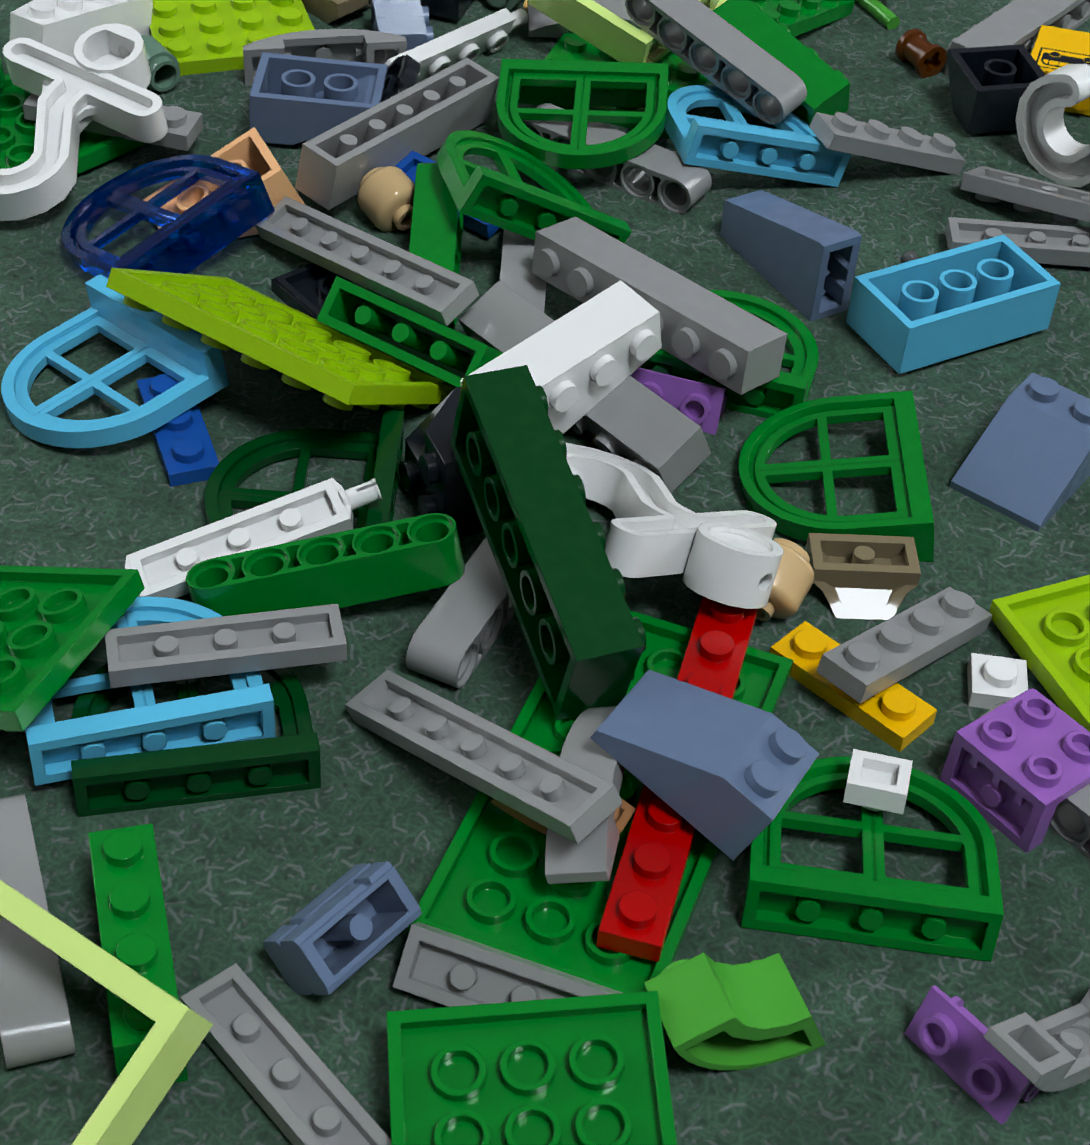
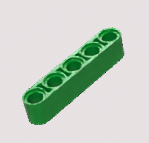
M418 163L416 167L409 252L460 275L464 214L459 212L437 163ZM457 317L447 327H456Z
M431 513L211 558L194 565L187 572L186 582L193 603L207 607L222 616H232L338 604L339 608L440 588L459 580L465 572V564L456 522L447 514Z

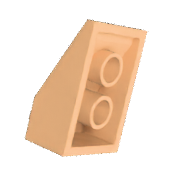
M255 127L143 199L171 250L257 235L259 233L254 224L285 196L305 205Z

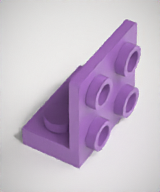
M1031 688L956 731L939 780L964 796L986 820L1025 853H1028L1043 842L1057 805L1090 784V732L1040 692Z

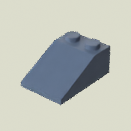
M262 52L249 95L250 129L255 127L265 143L274 145H294L315 138L381 103L388 65Z
M1032 372L1008 396L952 478L949 487L1038 532L1090 476V398H1086L1059 385L1053 379L1042 377Z
M648 670L590 737L732 860L774 820L820 754L805 742L798 732L785 725L773 713L652 670Z

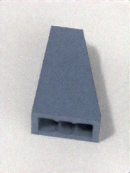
M763 190L725 200L720 236L809 321H814L847 310L862 238L858 231Z

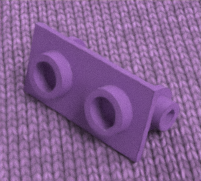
M638 368L630 375L701 426L703 432L716 435L720 415H723L727 404L728 396L725 395V388L643 368Z
M934 985L929 990L904 1034L1002 1125L1007 1121L1021 1098L1028 1102L1040 1090L983 1037L988 1028L963 1006L964 1001L959 996L950 998L945 992H942Z

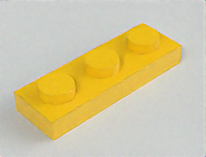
M807 621L801 623L770 647L769 653L793 660L790 674L793 679L898 752H901L934 724L937 709L898 683L859 703L819 675L816 671L822 654L841 644Z

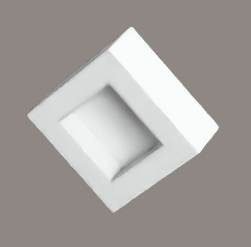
M971 653L967 665L968 706L992 709L997 704L1004 701L1008 702L1028 690L1027 660Z
M853 749L843 802L859 805L871 811H888L903 814L913 761Z

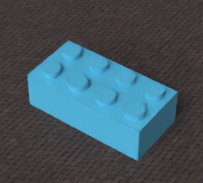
M1000 235L855 276L846 323L898 374H902L1048 329L1061 283L1007 236Z

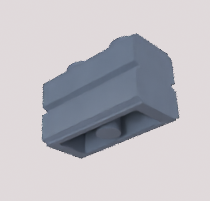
M388 861L376 862L372 865L370 863L357 864L290 919V925L281 926L264 940L263 945L290 988L298 995H311L313 993L315 995H330L422 915L421 908L395 867Z

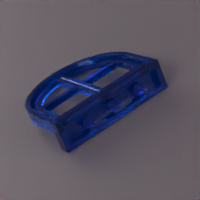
M180 155L138 166L98 187L85 197L70 213L64 223L61 239L73 264L93 276L101 274L109 278L112 268L188 274L269 216L275 209L259 172L213 156ZM178 179L147 202L130 196V194L148 186ZM199 180L220 186L180 215L161 208ZM110 207L128 214L89 241V234L93 225ZM142 220L162 227L120 257L101 250V248Z

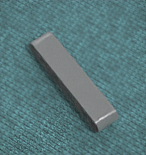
M626 0L627 13L636 25L767 124L775 125L780 123L805 101L807 96L806 86L796 73L699 0Z
M548 103L540 104L536 107L539 109H563ZM522 120L530 130L539 136L554 142L570 145L572 122ZM588 122L586 145L608 142L627 133L598 122ZM656 144L639 156L613 166L595 169H567L677 214L685 213L710 190L712 185V177L706 167L684 164L679 153Z
M487 538L483 540L465 564V572L462 577L453 584H450L419 625L410 641L406 654V667L408 669L458 689L464 686L515 614Z
M25 793L0 798V880L49 912ZM3 917L0 921V1036L7 1069L76 1053L57 954Z

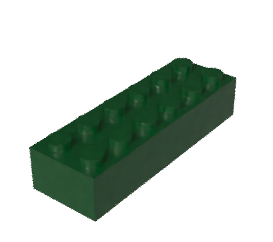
M527 365L463 376L450 445L557 720L578 716L589 708L617 706L624 699L630 682L634 679L635 669L640 656L646 649L645 630L640 619L632 617L627 606L623 577L617 568L611 567L605 553V536L600 523L592 521L585 505L586 493L583 481L579 475L572 474L566 459L567 448L564 436L559 429L554 430L549 419L546 393L542 386L535 385Z

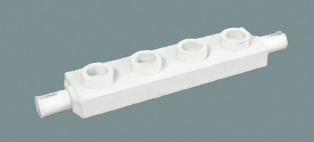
M504 8L388 59L385 65L389 66L397 57L409 55L420 63V72L415 83L417 84L465 58L474 61L479 54L488 50L491 53L499 51L508 42V34L513 29L527 24L528 15L522 8L511 13L507 8Z
M331 478L126 555L125 569H138L145 589L138 597L153 596L175 599L190 593L186 582L187 572L201 561L352 530V510L378 500L381 501L382 496L374 478L347 490H344L338 482Z

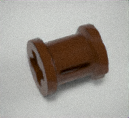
M911 29L905 32L898 40L895 48L897 58L904 63L910 62L916 67V73L922 78L938 74L947 60L946 50L939 44H931L927 41L926 34L920 29Z

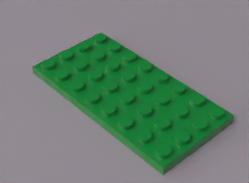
M630 610L632 617H638L642 622L646 635V649L640 656L635 669L634 679L630 682L626 695L648 670L677 679L693 629ZM748 646L733 700L775 714L789 680L793 660ZM539 676L510 732L560 757L568 732L578 716L561 720L556 719ZM626 768L619 795L624 801L637 808L644 784ZM478 791L418 904L422 915L411 924L421 922L622 993L648 991L644 982L660 975L665 967L675 961L720 849L696 830L659 962L596 946L599 926L635 812L619 836L609 881L548 884L545 877L546 835L507 814L491 803L492 797ZM411 924L408 926V934L410 931Z

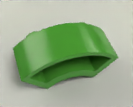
M703 952L691 959H682L671 963L662 970L660 975L644 982L648 991H658L662 1024L673 1048L682 1058L696 1066L714 1070H748L803 1055L826 1045L779 953L749 963L731 965L715 962Z

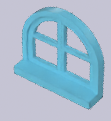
M686 86L675 90L669 96L664 128L684 164L834 187L839 186L852 154L827 149L809 128V125L795 114L790 113L780 123L775 124L774 126L779 128L775 129L747 124L741 112L755 115L717 86ZM698 107H719L726 120L688 115L686 113Z
M99 274L85 282L91 307L41 335L22 349L11 361L4 373L1 394L12 424L22 434L32 440L63 448H93L113 445L154 431L228 386L229 382L221 349L203 343L200 340L202 333L196 330L184 331L164 324L161 321L163 314L155 310L145 312L124 304V295L106 287L108 278ZM98 333L129 351L92 374H88L60 356ZM147 362L179 381L178 384L141 406L109 387L112 383ZM48 364L77 382L38 406H35L30 399V391L35 378ZM94 394L124 412L115 416L93 420H70L57 417Z
M153 596L137 597L126 613L118 619L111 629L223 616L207 607L181 599ZM260 671L228 674L232 690L157 704L151 684L130 686L134 708L55 722L52 699L111 689L109 672L68 679L66 684L56 692L36 716L34 722L25 729L35 786L72 779V760L276 737L274 700L269 683L263 684Z

